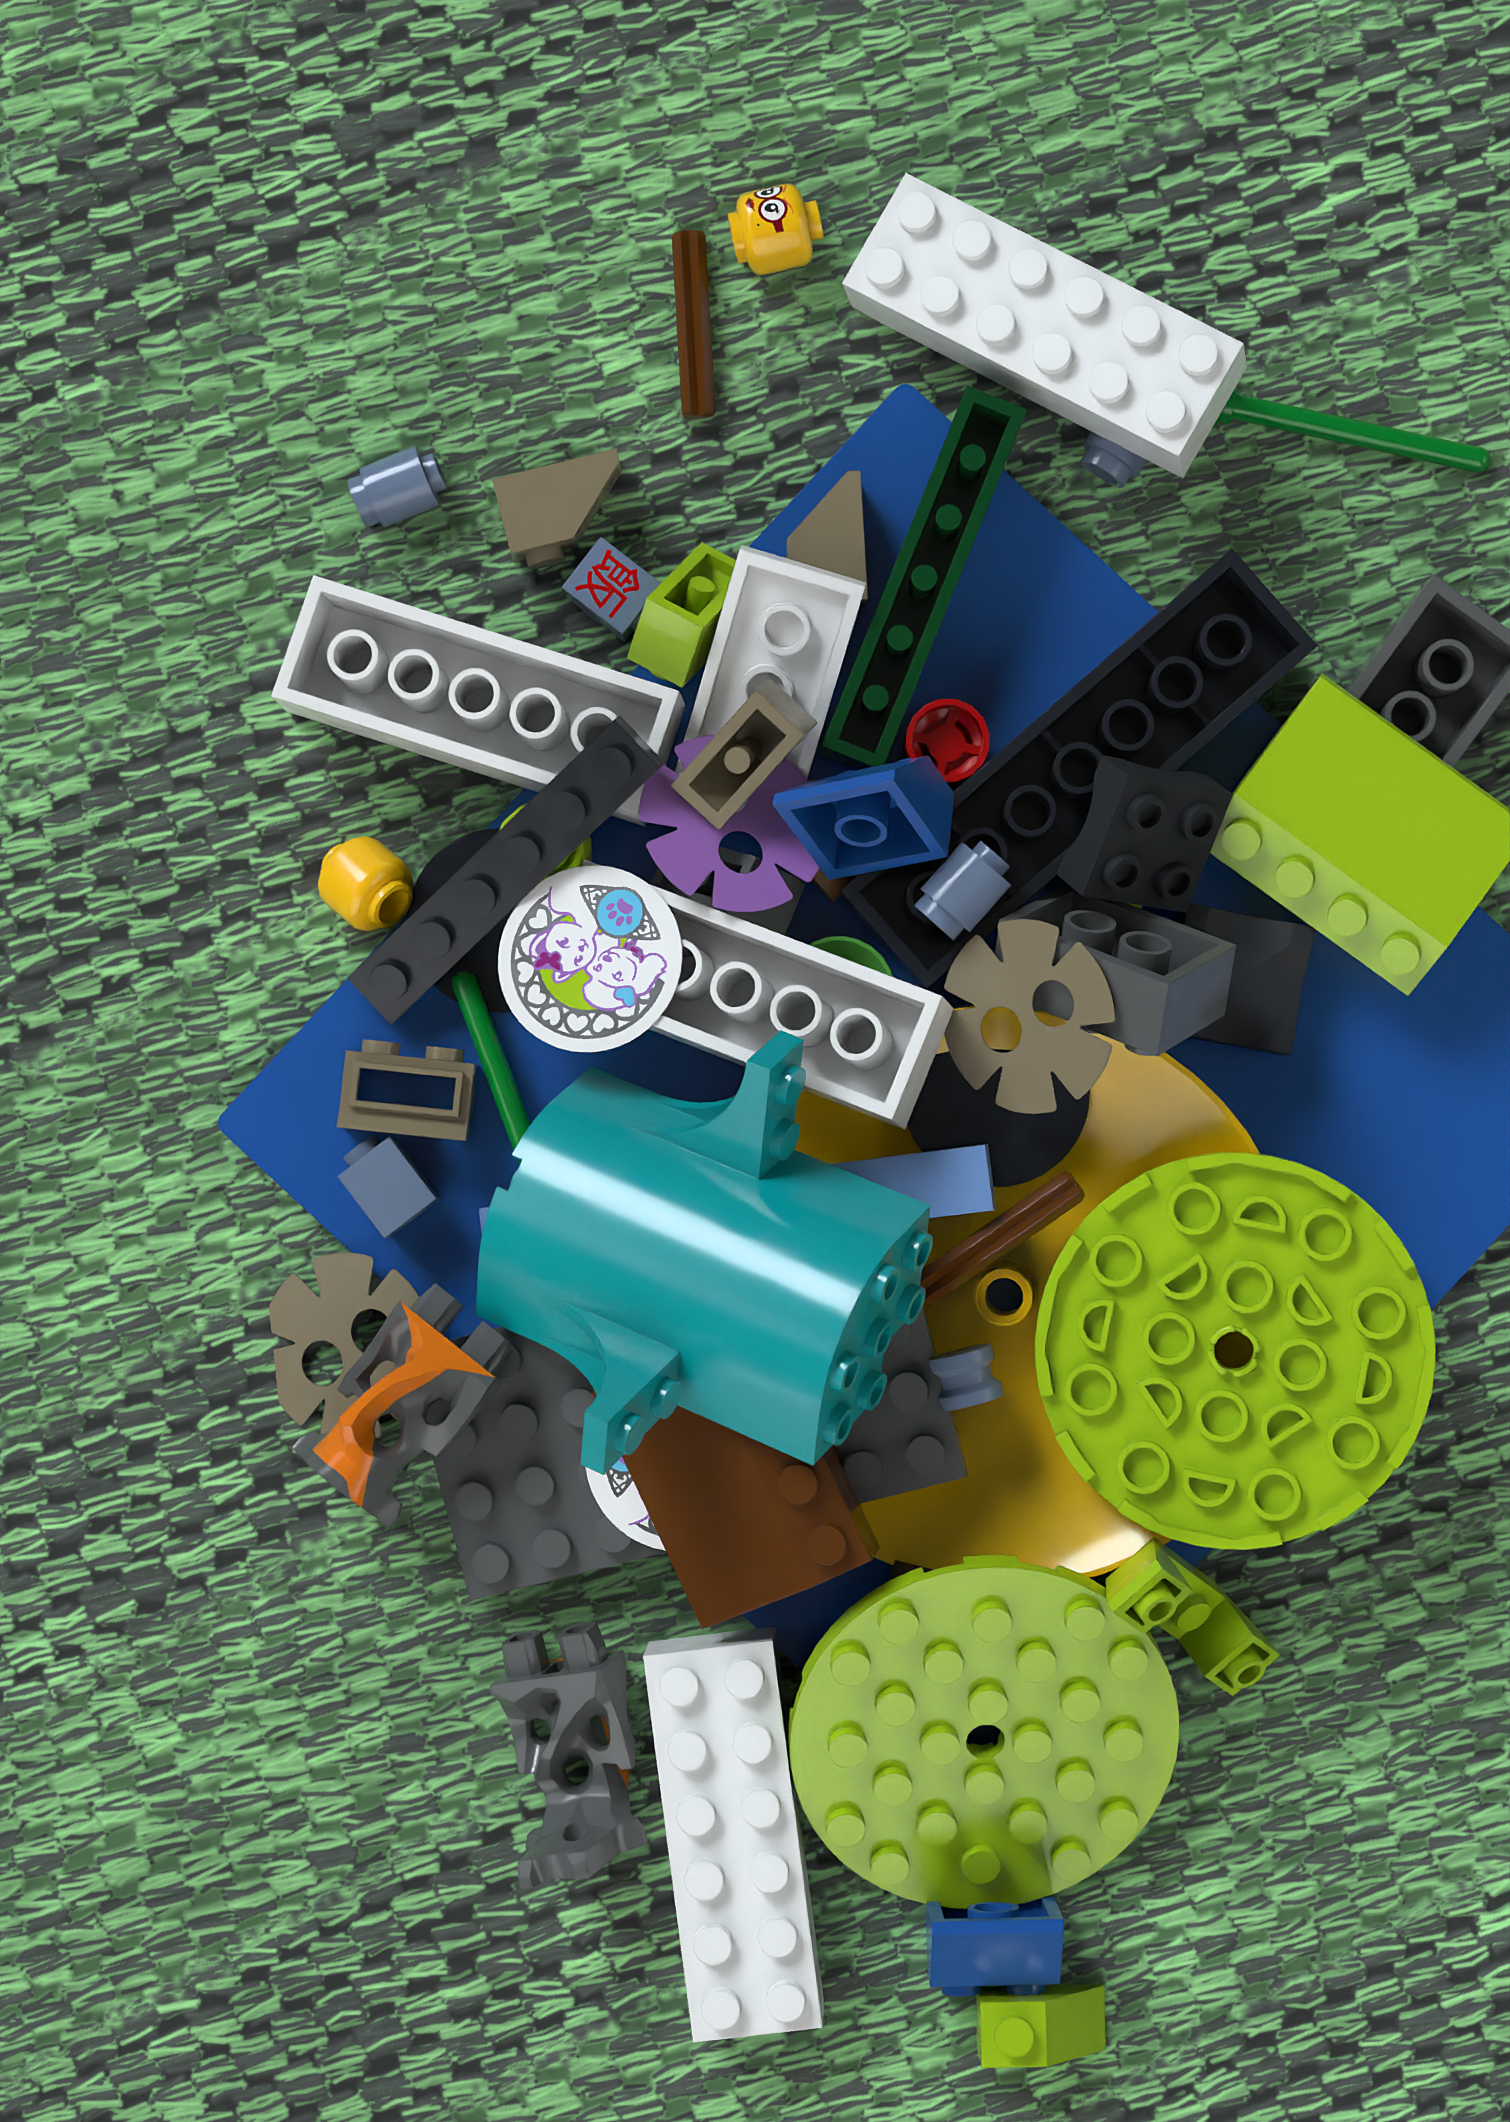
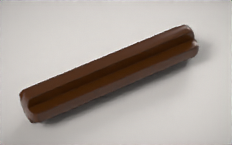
M682 230L673 233L672 236L681 410L684 418L697 420L713 417L716 412L706 235L700 230Z
M1068 1171L1061 1172L922 1269L920 1286L925 1288L926 1291L925 1302L929 1305L935 1304L1081 1203L1085 1194L1074 1176Z

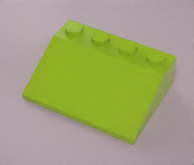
M1321 674L1231 794L1233 796L1210 851L1213 856L1409 996L1447 949L1509 863L1510 809L1327 676Z

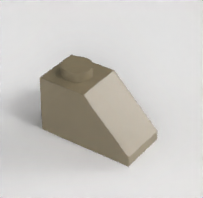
M617 448L492 479L514 563L526 560L529 569L544 568L564 561L563 551L576 548L622 472Z
M860 470L847 471L787 538L786 557L784 558L866 582L859 609H866L868 593Z
M769 679L753 692L670 786L720 830L818 722L776 683Z

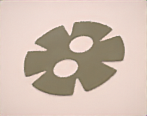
M1031 919L999 922L998 933L1003 962H1000L981 936L975 935L962 948L950 967L944 985L945 990L972 1003L975 1007L953 1010L944 1032L946 1043L959 1071L975 1090L980 1089L998 1068L1002 1067L995 1100L998 1106L1019 1113L1039 1114L1053 1112L1057 1109L1051 1077L1052 1071L1075 1099H1080L1085 1095L1104 1071L1112 1051V1045L1082 1030L1080 1027L1115 1021L1112 994L1101 967L1081 942L1075 943L1055 966H1052L1059 936V928L1057 926ZM1048 980H1055L1064 984L1071 992L1074 1001V1009L1070 1019L1058 1027H1051L1042 1023L1033 1009L1032 1001L1036 988ZM995 1007L1010 1009L1016 1014L1021 1023L1022 1035L1020 1042L1015 1049L1007 1053H999L992 1050L985 1043L982 1036V1020L985 1014Z
M334 1253L315 1258L313 1266L321 1296L318 1297L297 1274L292 1273L280 1286L269 1305L272 1334L295 1343L291 1346L273 1349L279 1404L295 1422L303 1425L322 1400L325 1399L320 1434H326L331 1431L337 1424L340 1416L359 1399L355 1395L346 1398L337 1390L345 1374L364 1353L355 1345L352 1338V1324L356 1316L364 1310L375 1309L388 1317L399 1301L410 1309L419 1298L412 1285L396 1269H392L372 1295L369 1296L374 1259L371 1256L359 1253ZM316 1341L332 1343L339 1350L343 1361L339 1378L327 1386L312 1383L306 1377L302 1366L305 1350ZM387 1360L379 1364L370 1376L371 1386L397 1369L395 1362ZM390 1413L398 1422H400L395 1415ZM379 1420L375 1426L376 1438L381 1436Z

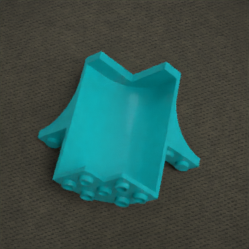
M780 1030L747 1060L744 1077L736 1096L716 1102H687L669 1098L591 1067L558 1094L540 1112L512 1153L514 1159L520 1161V1166L512 1177L509 1190L496 1187L482 1233L478 1261L476 1315L557 1352L576 1366L588 1379L597 1397L584 1412L581 1465L604 1475L624 1454L631 1455L640 1445L644 1434L660 1418L667 1419L677 1405L810 1465H814L832 1445L839 1446L845 1441L853 1422L865 1409L871 1411L880 1402L887 1384V1375L881 1372L883 1355L890 1344L892 1336L904 1323L910 1325L916 1320L925 1301L926 1291L925 1288L920 1286L922 1268L930 1255L933 1245V1237L927 1233L931 1205L794 1150L800 1134V1126L795 1122L797 1099L804 1088L806 1071L801 1067L804 1039Z

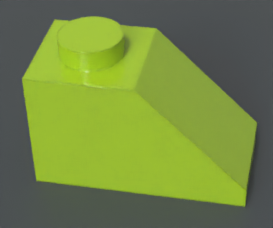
M701 542L646 598L627 659L648 669L654 676L683 688L707 662L736 560Z
M1104 1984L1045 1985V1991L1035 1995L1010 1994L1006 1992V1986H980V1993L976 1995L977 2052L982 2068L1048 2067L1106 2050Z

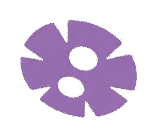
M715 735L697 737L675 746L674 751L685 769ZM787 758L747 800L745 807L735 813L720 830L670 786L679 777V774L663 765L645 782L640 799L639 819L643 822L677 827L676 831L649 841L646 847L662 873L685 894L692 895L711 871H714L712 906L714 908L733 912L763 911L779 906L793 897L775 864L805 882H811L818 871L819 866L773 806L774 794L808 781L800 770ZM741 831L750 834L759 842L763 852V859L756 870L750 873H737L724 865L720 859L718 848L721 839L726 834Z

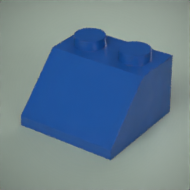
M929 756L903 759L895 763L856 771H845L837 775L812 779L774 794L773 806L829 880L948 857L954 792Z
M1053 1894L1017 1905L1005 1902H984L969 1905L967 1909L941 1907L940 1901L927 1902V1975L930 1987H942V1994L948 1996H973L980 1993V1986L1006 1985L1007 1993L1035 1995L1043 1993L1045 1985L1060 1984L1064 1919Z

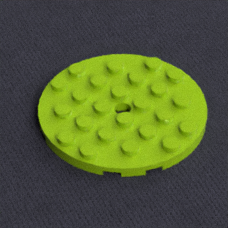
M1217 1152L1186 1157L1146 1171L1111 1193L1083 1219L1058 1256L1044 1289L1035 1335V1366L1040 1396L1054 1430L1056 1440L1069 1462L1083 1480L1088 1482L1104 1499L1114 1505L1117 1511L1146 1529L1173 1540L1216 1549L1249 1550L1282 1545V1542L1297 1539L1320 1529L1323 1531L1367 1503L1369 1501L1368 1498L1386 1482L1395 1469L1399 1468L1417 1438L1428 1409L1436 1366L1435 1333L1431 1308L1413 1260L1387 1222L1364 1199L1328 1175L1295 1161L1249 1152ZM1238 1331L1251 1340L1253 1355L1245 1366L1228 1368L1217 1360L1214 1346L1222 1335Z
M1010 1555L963 1557V1564L942 1567L924 1573L923 1567L891 1579L865 1595L829 1628L814 1648L803 1668V1680L797 1692L794 1707L790 1708L788 1726L789 1757L795 1789L804 1813L814 1831L827 1848L843 1864L883 1890L924 1904L940 1901L941 1907L967 1909L969 1905L984 1902H1005L1016 1905L1027 1903L1062 1891L1096 1873L1116 1858L1137 1837L1151 1819L1171 1780L1179 1744V1710L1175 1689L1165 1659L1151 1633L1148 1631L1143 1634L1114 1614L1106 1602V1588L1089 1577L1060 1565H1056L1055 1569L1039 1565L1020 1563L1018 1556ZM980 1725H994L1001 1730L997 1745L993 1742L985 1745L968 1744L967 1736L972 1729Z

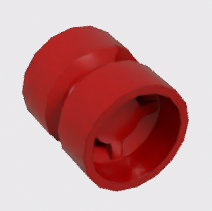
M938 699L924 705L912 717L903 740L902 758L914 759L929 756L953 791L983 765L989 751V730L984 718L972 705L958 699Z

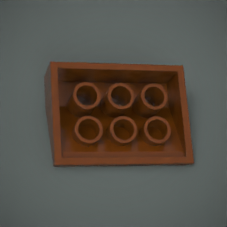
M594 1390V1391L592 1392V1394H593L594 1398H596L597 1395H596L595 1390ZM677 1405L667 1419L660 1418L644 1434L640 1445L631 1455L624 1454L622 1456L702 1629L807 1590L872 1561L880 1548L833 1446L814 1465H810Z

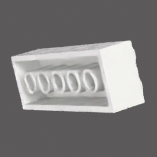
M905 173L842 282L852 307L1181 478H1184L1247 368L1244 343Z
M315 575L312 577L271 695L286 712L536 792H540L618 716H621L665 762L664 766H666L686 708L678 690ZM644 784L611 816L646 826L647 822L639 819V806Z
M585 859L582 863V866L598 865ZM649 884L661 895L672 911L682 942V968L678 986L668 1007L649 1028L650 1030L746 1067L747 1060L782 1030L804 1039L801 1067L806 1071V1080L803 1090L905 1130L954 1010L943 996Z
M776 1626L650 1641L643 1655L693 2042L822 2028L825 2005L798 1796L789 1757L788 1718Z

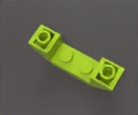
M1155 1537L1150 1539L1105 1579L1106 1602L1114 1614L1143 1634L1147 1633L1155 1625L1164 1629L1180 1641L1206 1678L1232 1696L1237 1694L1242 1688L1256 1683L1265 1673L1266 1667L1281 1655L1275 1646L1212 1579L1165 1544L1162 1545Z

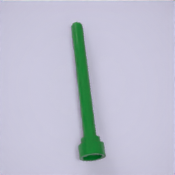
M1235 387L1212 427L1215 428L1217 423L1228 425L1230 420L1234 419L1476 473L1485 471L1491 463L1490 453L1482 447L1237 394V387Z
M459 971L452 979V988L512 1148L515 1150L531 1122L478 981L470 971Z

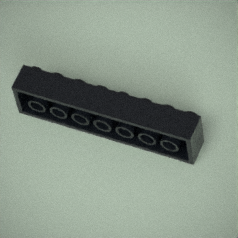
M1231 548L954 791L948 857L961 842L973 850L982 841L1010 866L1002 877L1011 886L970 932L964 928L953 940L914 906L925 894L920 888L948 857L859 874L840 891L839 897L914 983L926 990L950 969L962 948L975 935L985 939L998 927L1001 918L1018 910L1057 875L1064 854L1072 847L1086 822L1092 802L1094 775L1102 755L1121 758L1154 769L1175 772L1318 645Z

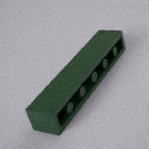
M966 386L822 743L820 755L857 770L885 765L1027 409Z

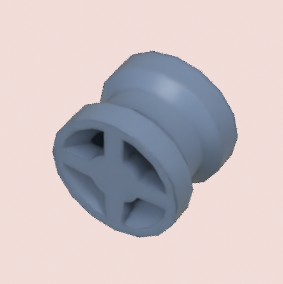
M991 1343L953 1350L928 1359L931 1373L940 1379L942 1391L938 1396L941 1411L962 1409L1005 1395L1001 1381L994 1378L990 1363L995 1356Z

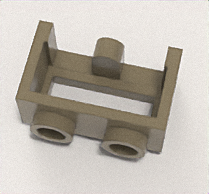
M362 1039L361 1052L346 1050L340 1108L336 1127L471 1141L479 1065L464 1063L465 1050L426 1046L425 1059L400 1056L401 1043ZM361 1068L456 1078L453 1110L357 1100Z

